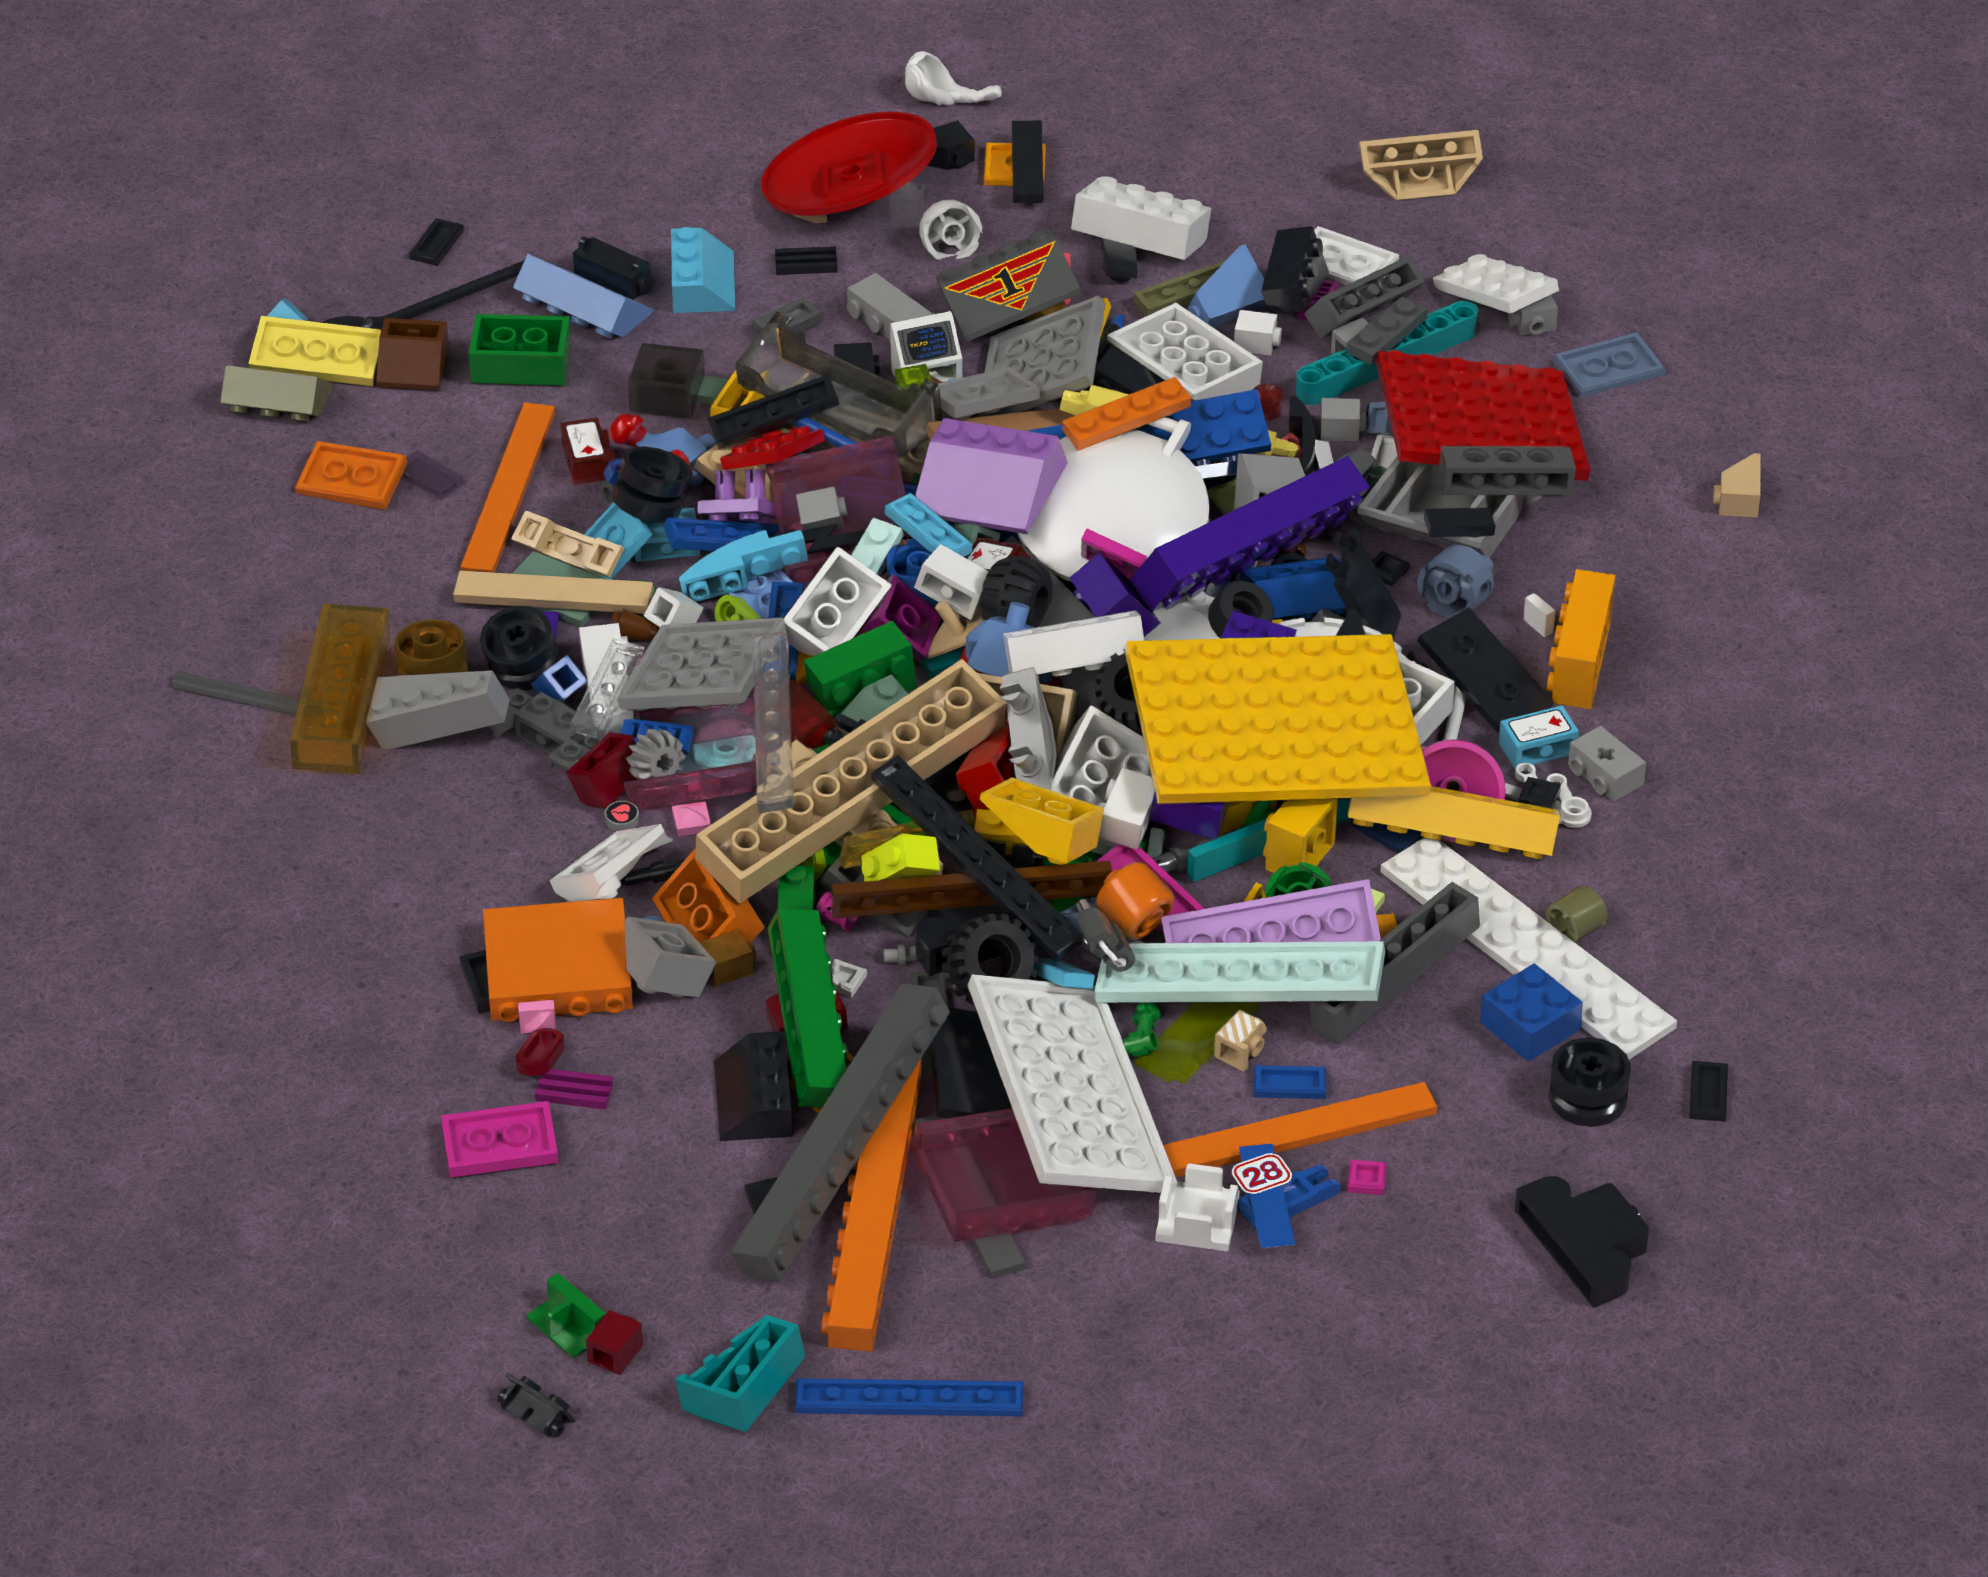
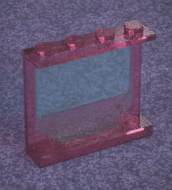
M765 682L756 683L746 701L736 706L722 704L709 705L703 708L685 706L675 709L649 708L643 711L635 710L634 713L639 720L694 726L695 729L689 754L685 755L686 758L679 762L683 770L676 771L672 775L624 782V788L630 802L635 804L638 809H650L765 789V775L774 714V704Z

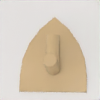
M947 601L939 602L935 609L944 620V623L934 636L928 658L931 659L965 646L966 636L983 621L981 610L970 620L952 610Z

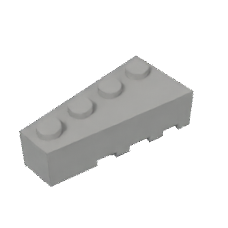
M492 670L377 677L366 724L382 749H395L505 722L510 699Z

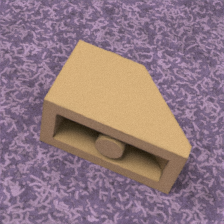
M1754 453L1721 472L1720 485H1714L1713 504L1719 505V515L1758 517L1760 504V454Z

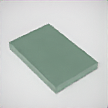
M535 551L512 573L605 579ZM533 607L542 612H559V620L577 627H583L597 612Z

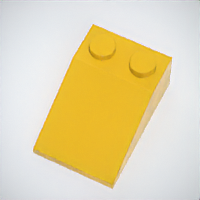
M1010 778L981 793L980 800L1035 853L1046 856L1047 860L1051 863L1065 865L1097 847L1104 812L1102 807L1015 778Z

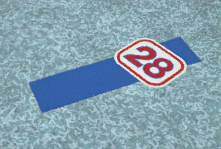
M1273 1143L1239 1147L1242 1162L1233 1167L1232 1175L1241 1189L1249 1193L1260 1247L1296 1245L1282 1187L1283 1184L1288 1183L1292 1178L1290 1169L1283 1159L1275 1154Z

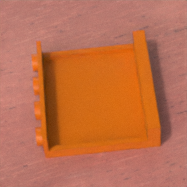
M623 898L483 909L491 1021L513 1022L519 1019L518 1003L554 1000L555 1016L568 1014L584 1016L587 1013L604 1011L619 1013L623 1010L633 1009L631 977L627 972Z

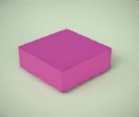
M1350 1159L1347 1192L1384 1195L1387 1162Z

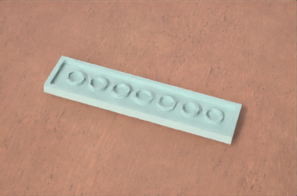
M1384 941L1129 944L1135 955L1133 966L1126 971L1117 972L1105 964L1103 958H1101L1094 994L1096 1003L1377 1001L1385 957Z

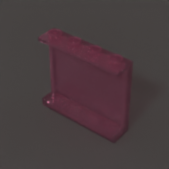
M893 435L789 457L779 462L766 464L779 532H788L789 529L803 531L796 494L835 487L838 497L844 496L848 513L847 516L842 517L844 528L834 530L831 536L865 530L873 518L900 527L885 515V505L906 495ZM903 530V537H912ZM907 540L900 541L898 548L907 545ZM813 543L805 544L806 551L810 548V546ZM854 546L841 548L849 555H852L854 552H849ZM834 550L807 555L808 561L785 565L787 577L791 580L795 579L796 582L812 580Z
M1012 1108L915 1124L911 1151L954 1242L1001 1233L1044 1228L1072 1221L1079 1222L1092 1216L1097 1194L1095 1189L1084 1191L1082 1186L1039 1183Z

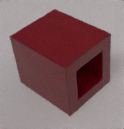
M609 1310L586 1339L588 1362L621 1375L643 1346L642 1323L630 1316L621 1315Z

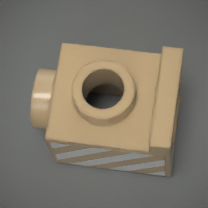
M1239 1010L1215 1034L1214 1057L1244 1072L1248 1068V1058L1250 1056H1258L1264 1046V1038L1262 1036L1267 1031L1264 1022Z

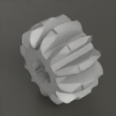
M648 728L646 735L637 734L638 743L636 745H629L631 751H633L626 758L631 765L629 772L632 776L639 779L640 783L651 787L653 785L664 787L666 780L675 781L674 773L676 771L683 770L679 765V762L686 758L681 751L683 744L672 736V733L660 729L657 731L656 729Z

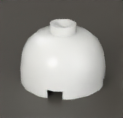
M942 200L933 204L924 212L919 227V235L923 246L934 258L940 261V258L958 255L956 259L970 256L977 249L980 232L982 233V224L979 216L968 205L956 200ZM945 242L948 245H955L960 251L954 255L944 254L939 250L938 245Z

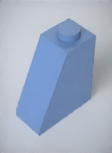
M1245 244L1239 246L1195 293L1188 306L1189 312L1213 328L1237 320L1240 310L1258 312L1267 308L1261 292L1264 277Z

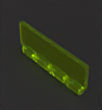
M1194 1002L1158 1038V1050L1153 1051L1152 1055L1138 1057L1134 1064L1168 1083L1175 1079L1185 1084L1199 1070V1064L1203 1066L1214 1055L1215 1034L1239 1010L1252 1016L1259 1009L1257 1002Z

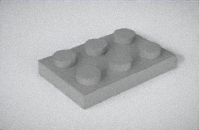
M1008 367L925 386V398L954 419L965 420L970 418L972 414L981 412L995 413L1000 408L1007 406H1025L1029 401L1040 399V387Z

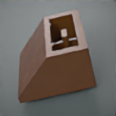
M385 318L379 337L377 387L439 391L450 351L447 321Z

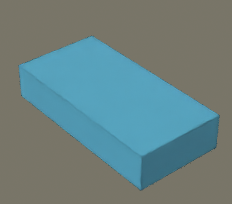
M1039 958V964L1033 965V969L1038 971L1037 976L1062 987L1093 989L1095 975L1062 960L1056 962L1054 959Z

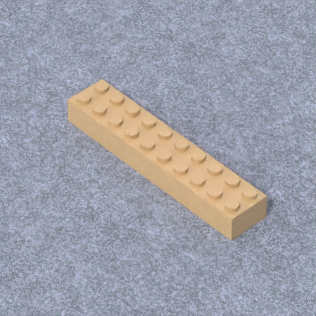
M961 659L696 834L695 859L739 904L892 802L871 780L873 771L899 755L923 780L927 779L1003 728L1005 725L1007 702Z

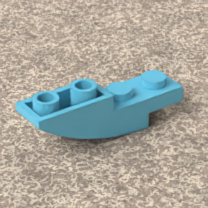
M764 530L735 540L705 556L679 577L681 591L693 601L698 602L748 588L747 578L808 562L803 534L801 530L769 538L767 531Z

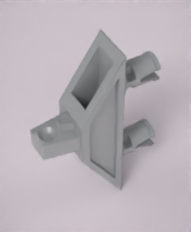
M1031 667L1002 675L1003 684L1000 690L1005 694V696L1001 697L1007 702V715L1012 745L1008 752L1013 757L1009 760L1014 763L1016 779L1051 790L1058 750L1054 740L1053 725L1035 668Z

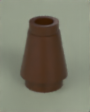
M625 609L622 612L615 610L613 612L611 624L619 623L621 636H627L628 641L652 642L658 631V626L655 623Z

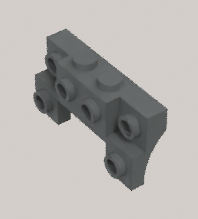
M518 688L507 695L510 700L505 722L487 726L493 729L495 737L515 727L516 736L550 754L547 756L549 767L553 768L557 765L566 771L605 737L593 730L592 720L585 714L571 709L561 701L553 699L543 692L533 697Z

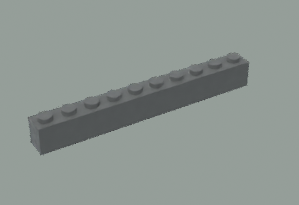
M904 983L900 985L731 1250V1254L743 1274L770 1281L780 1282L950 1013L937 987Z

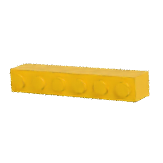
M1431 786L1428 796L1350 798L1347 809L1348 818H1354L1353 823L1357 825L1373 827L1374 822L1386 824L1387 830L1393 832L1407 833L1408 829L1421 831V836L1435 840H1441L1442 835L1454 837L1456 843L1466 846H1475L1476 842L1489 844V849L1498 852L1508 853L1509 849L1513 848L1523 850L1522 855L1535 859H1543V855L1552 856L1560 818L1559 811L1556 809Z

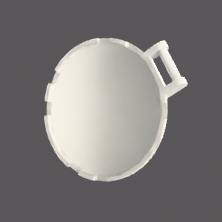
M1163 417L1148 423V425L1172 433L1168 441L1133 429L1077 451L1067 436L1060 439L1068 463L1028 534L1017 533L1023 546L1027 547L1053 574L1072 582L1070 577L1089 561L1081 556V538L1086 528L1142 553L1148 558L1155 548L1207 524L1209 498L1205 483L1194 464L1180 451L1189 435L1191 422L1182 419L1178 422Z

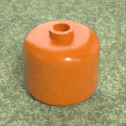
M1133 862L1121 869L1114 870L1106 877L1104 885L1097 895L1096 906L1107 916L1110 922L1113 921L1121 928L1127 940H1138L1155 930L1162 923L1161 917L1169 915L1173 908L1175 897L1172 891L1146 864Z

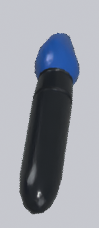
M1118 314L1114 316L1108 328L1101 335L1097 360L1103 356L1111 344L1107 340V335L1123 328L1125 315Z

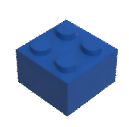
M1533 963L1482 995L1480 1023L1529 1062L1581 1029L1583 1002Z

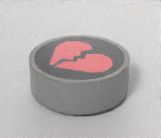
M628 801L613 802L605 809V823L608 828L614 831L633 829L639 823V810L635 804Z

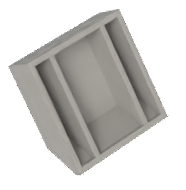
M1397 455L1358 507L1357 513L1367 525L1377 527L1382 531H1391L1408 536L1413 540H1422L1436 544L1443 549H1446L1452 543L1471 547L1481 555H1486L1490 558L1522 513L1524 495H1443L1438 476L1439 465L1399 461ZM1489 507L1496 525L1495 535L1430 537L1424 521L1425 509Z

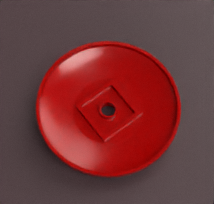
M891 111L867 113L833 122L796 140L772 160L762 177L761 187L767 203L774 209L783 213L800 216L826 215L866 205L898 190L922 172L933 158L937 148V138L934 129L927 120L920 116Z

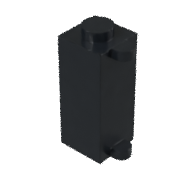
M585 236L581 237L578 243L579 248L573 252L575 274L632 300L641 293L646 294L650 290L652 278L651 264L594 237L590 239Z

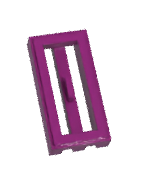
M550 1069L547 1073L541 1075L542 1078L539 1079L538 1089L535 1092V1101H549V1103L606 1110L613 1087V1076Z

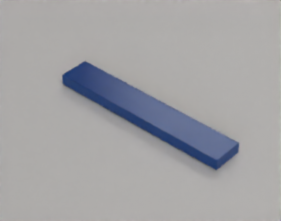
M796 1378L795 1413L1023 1417V1381Z

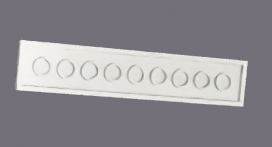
M1424 837L1381 864L1380 872L1423 905L1451 882L1477 896L1479 901L1480 927L1467 939L1513 975L1533 963L1538 965L1583 1002L1581 1027L1595 1038L1604 1039L1617 1045L1627 1054L1629 1060L1677 1028V1020L1442 841Z

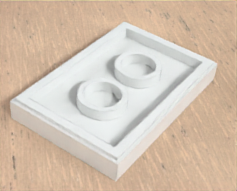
M1319 226L1314 230L1316 237L1320 238L1323 244V256L1329 270L1327 279L1348 285L1399 261V255Z

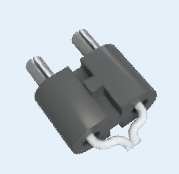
M1085 899L1080 900V903L1077 902L1076 907L1080 913L1076 919L1077 925L1084 937L1085 944L1088 945L1091 952L1099 959L1102 957L1105 964L1117 972L1126 971L1131 968L1135 962V955L1121 928L1113 921L1110 922L1107 916L1099 909L1091 908Z

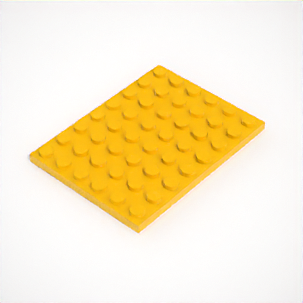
M1392 634L1126 641L1125 655L1158 804L1429 795L1431 783Z

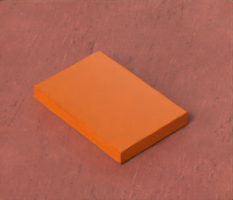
M317 441L298 479L295 492L386 510L408 464L407 457L402 454Z

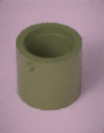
M1585 885L1570 890L1568 894L1549 905L1546 909L1547 922L1575 943L1599 927L1605 926L1608 917L1602 898L1595 890Z

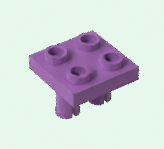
M723 470V472L715 471V500L698 501V514L709 517V520L751 521V523L771 524V519H782V506L765 499L766 470H745L746 488L744 499H735L736 472Z

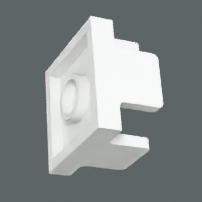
M1189 1163L1186 1166L1185 1182H1177L1178 1184L1172 1193L1173 1176L1165 1175L1159 1200V1221L1155 1241L1229 1251L1238 1210V1200L1240 1198L1238 1185H1230V1189L1222 1186V1168Z

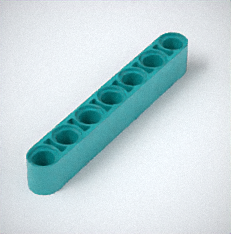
M1459 301L1429 313L1425 321L1389 351L1397 350L1404 354L1434 355L1470 340L1477 334L1478 307L1472 302ZM1346 349L1310 363L1297 371L1296 396L1304 405H1316L1322 402V398H1333L1378 379L1379 373L1376 362L1370 365L1346 353Z

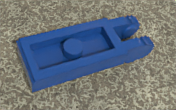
M1322 1164L1315 1165V1167H1310L1302 1172L1296 1171L1292 1173L1291 1180L1282 1185L1289 1217L1319 1202L1325 1201L1341 1191V1184L1336 1179L1324 1181L1329 1173ZM1247 1194L1239 1198L1237 1209L1257 1231L1250 1196Z

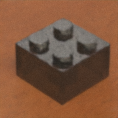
M642 343L628 380L629 412L691 419L698 401V392L705 376L704 350Z

